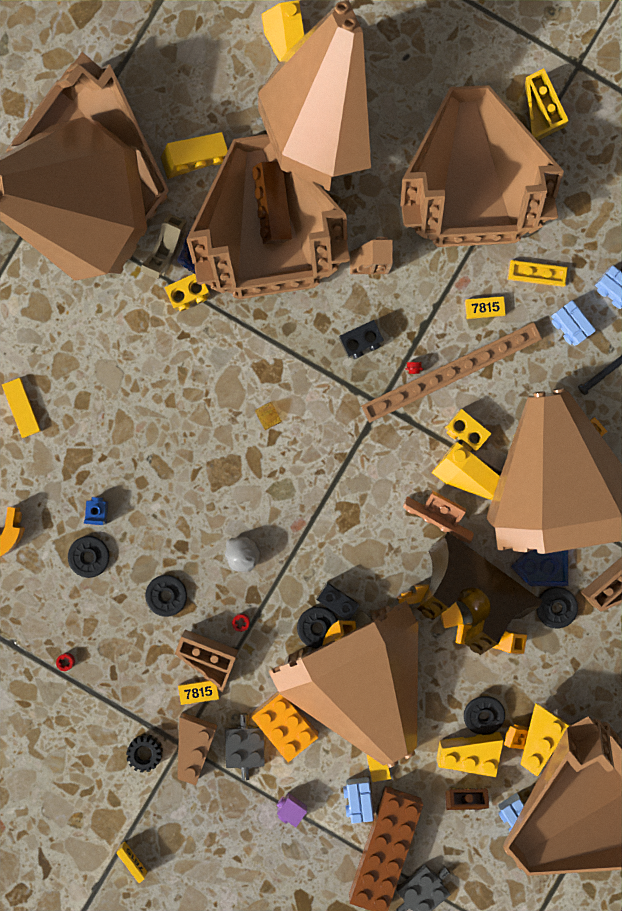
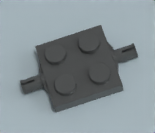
M245 713V721L244 715L240 714L239 726L225 728L226 768L241 769V780L245 781L246 773L247 781L250 779V768L264 767V732L259 726L253 727L248 725V714Z
M424 864L396 888L397 893L404 900V903L396 911H407L408 909L412 911H433L451 895L442 882L445 877L451 874L450 871L444 867L436 874Z

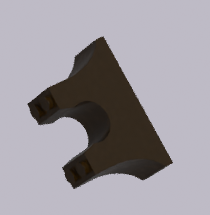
M449 532L434 543L428 551L432 560V578L429 588L417 609L426 618L434 620L456 601L464 603L470 609L473 617V623L470 630L467 631L464 644L470 647L474 653L481 655L499 644L512 619L525 617L540 607L542 603L540 598Z

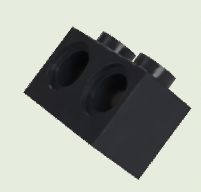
M375 320L339 336L348 359L353 357L354 360L363 356V352L368 349L374 351L380 348V344L384 341ZM368 332L374 333L376 340L373 342L367 341L365 334ZM355 340L359 347L356 350H351L348 347L349 341Z
M328 582L325 583L316 597L317 601L347 621L351 619L359 607L357 601Z

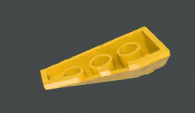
M299 0L279 3L262 13L265 36L269 40L279 62L304 37Z
M458 442L451 446L431 472L447 485L490 500L493 499L500 479L498 474Z

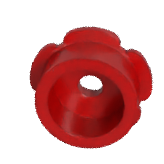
M407 362L405 370H409V374H420V370H424V368H422V362Z

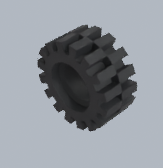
M142 734L141 737L137 736L127 748L126 755L128 757L126 759L127 762L130 761L129 766H134V770L137 771L139 769L141 773L145 770L150 772L151 769H155L162 758L163 748H161V742L158 743V739L156 737L152 738L150 734L149 736H146V734ZM142 746L150 748L152 751L151 758L148 760L140 759L137 753L138 749Z

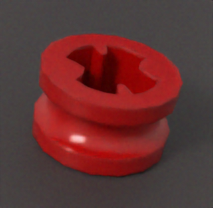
M242 613L237 614L232 621L233 628L238 632L247 630L250 625L249 617ZM243 618L246 625L238 627L239 623L236 624V620Z
M63 653L56 660V666L61 671H68L75 665V658L71 653ZM68 658L70 665L63 666L62 663L64 662H61V659Z

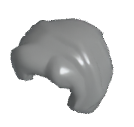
M247 537L231 538L226 542L225 557L232 570L247 572L254 569L260 558V550L256 543Z

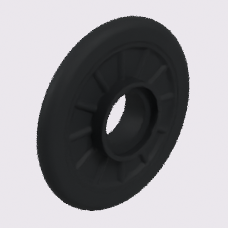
M81 537L74 541L69 548V566L74 573L81 577H96L103 573L109 564V550L106 544L97 537ZM88 551L93 554L94 559L92 562L84 560L85 552Z
M161 575L154 578L147 586L145 592L146 603L149 609L159 616H174L184 608L187 601V590L182 581L175 576ZM165 590L169 591L172 595L169 601H164L161 598V593Z
M551 587L539 596L542 603L536 611L543 624L550 628L560 629L570 625L575 620L578 613V603L571 591L563 587ZM561 603L562 610L559 613H554L552 610L553 604Z
M309 608L302 613L298 620V636L305 645L317 649L323 645L329 628L338 620L333 612L327 608ZM316 622L321 623L324 627L320 633H316L312 629Z
M491 696L474 698L467 704L464 710V722L476 734L488 735L500 729L505 721L504 706L499 700ZM482 712L490 713L487 719H481L479 715Z

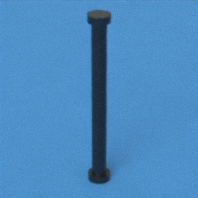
M622 355L584 385L580 384L578 389L583 395L588 394V390L622 365Z

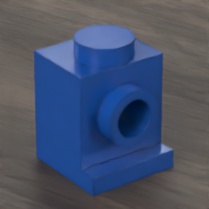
M91 497V500H87L84 524L106 525L108 501H103V497ZM94 507L98 509V513L96 515L92 512Z

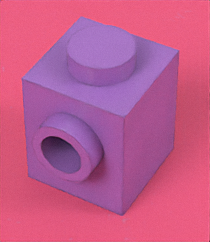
M290 793L286 797L282 796L276 805L278 807V818L286 824L289 822L295 828L307 813V805Z

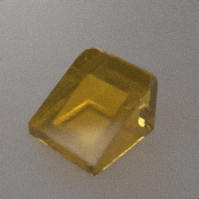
M272 402L255 410L264 430L282 422Z

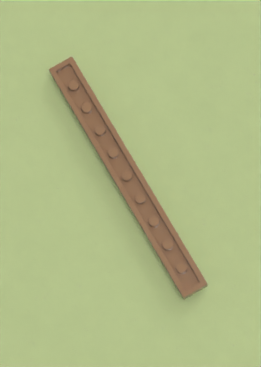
M533 322L363 404L361 407L368 422H373L542 340Z

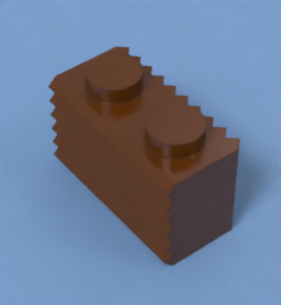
M451 788L445 792L446 810H482L489 808L487 788Z

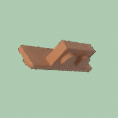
M432 491L424 505L408 496L406 497L403 507L409 513L422 517L425 522L438 526L443 532L451 533L462 542L469 544L472 542L474 533L458 524L466 513V508L435 491Z

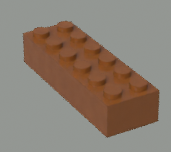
M388 786L384 787L349 892L350 904L370 911L389 910L423 808L421 797Z

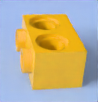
M192 274L164 287L176 311H185L190 308V304L195 302L199 304L208 300L207 297L210 296L206 284L201 285L202 290L200 293L195 294L192 292L195 285H200L196 282V274ZM177 293H184L185 297L182 301H175Z
M462 409L444 427L448 430L446 433L454 440L458 438L463 442L461 444L463 447L473 452H476L491 435L488 430ZM458 420L464 424L462 431L455 429L454 425ZM471 433L478 435V441L475 444L469 439Z

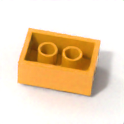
M278 692L252 712L251 718L287 762H290L318 739V731L301 710Z

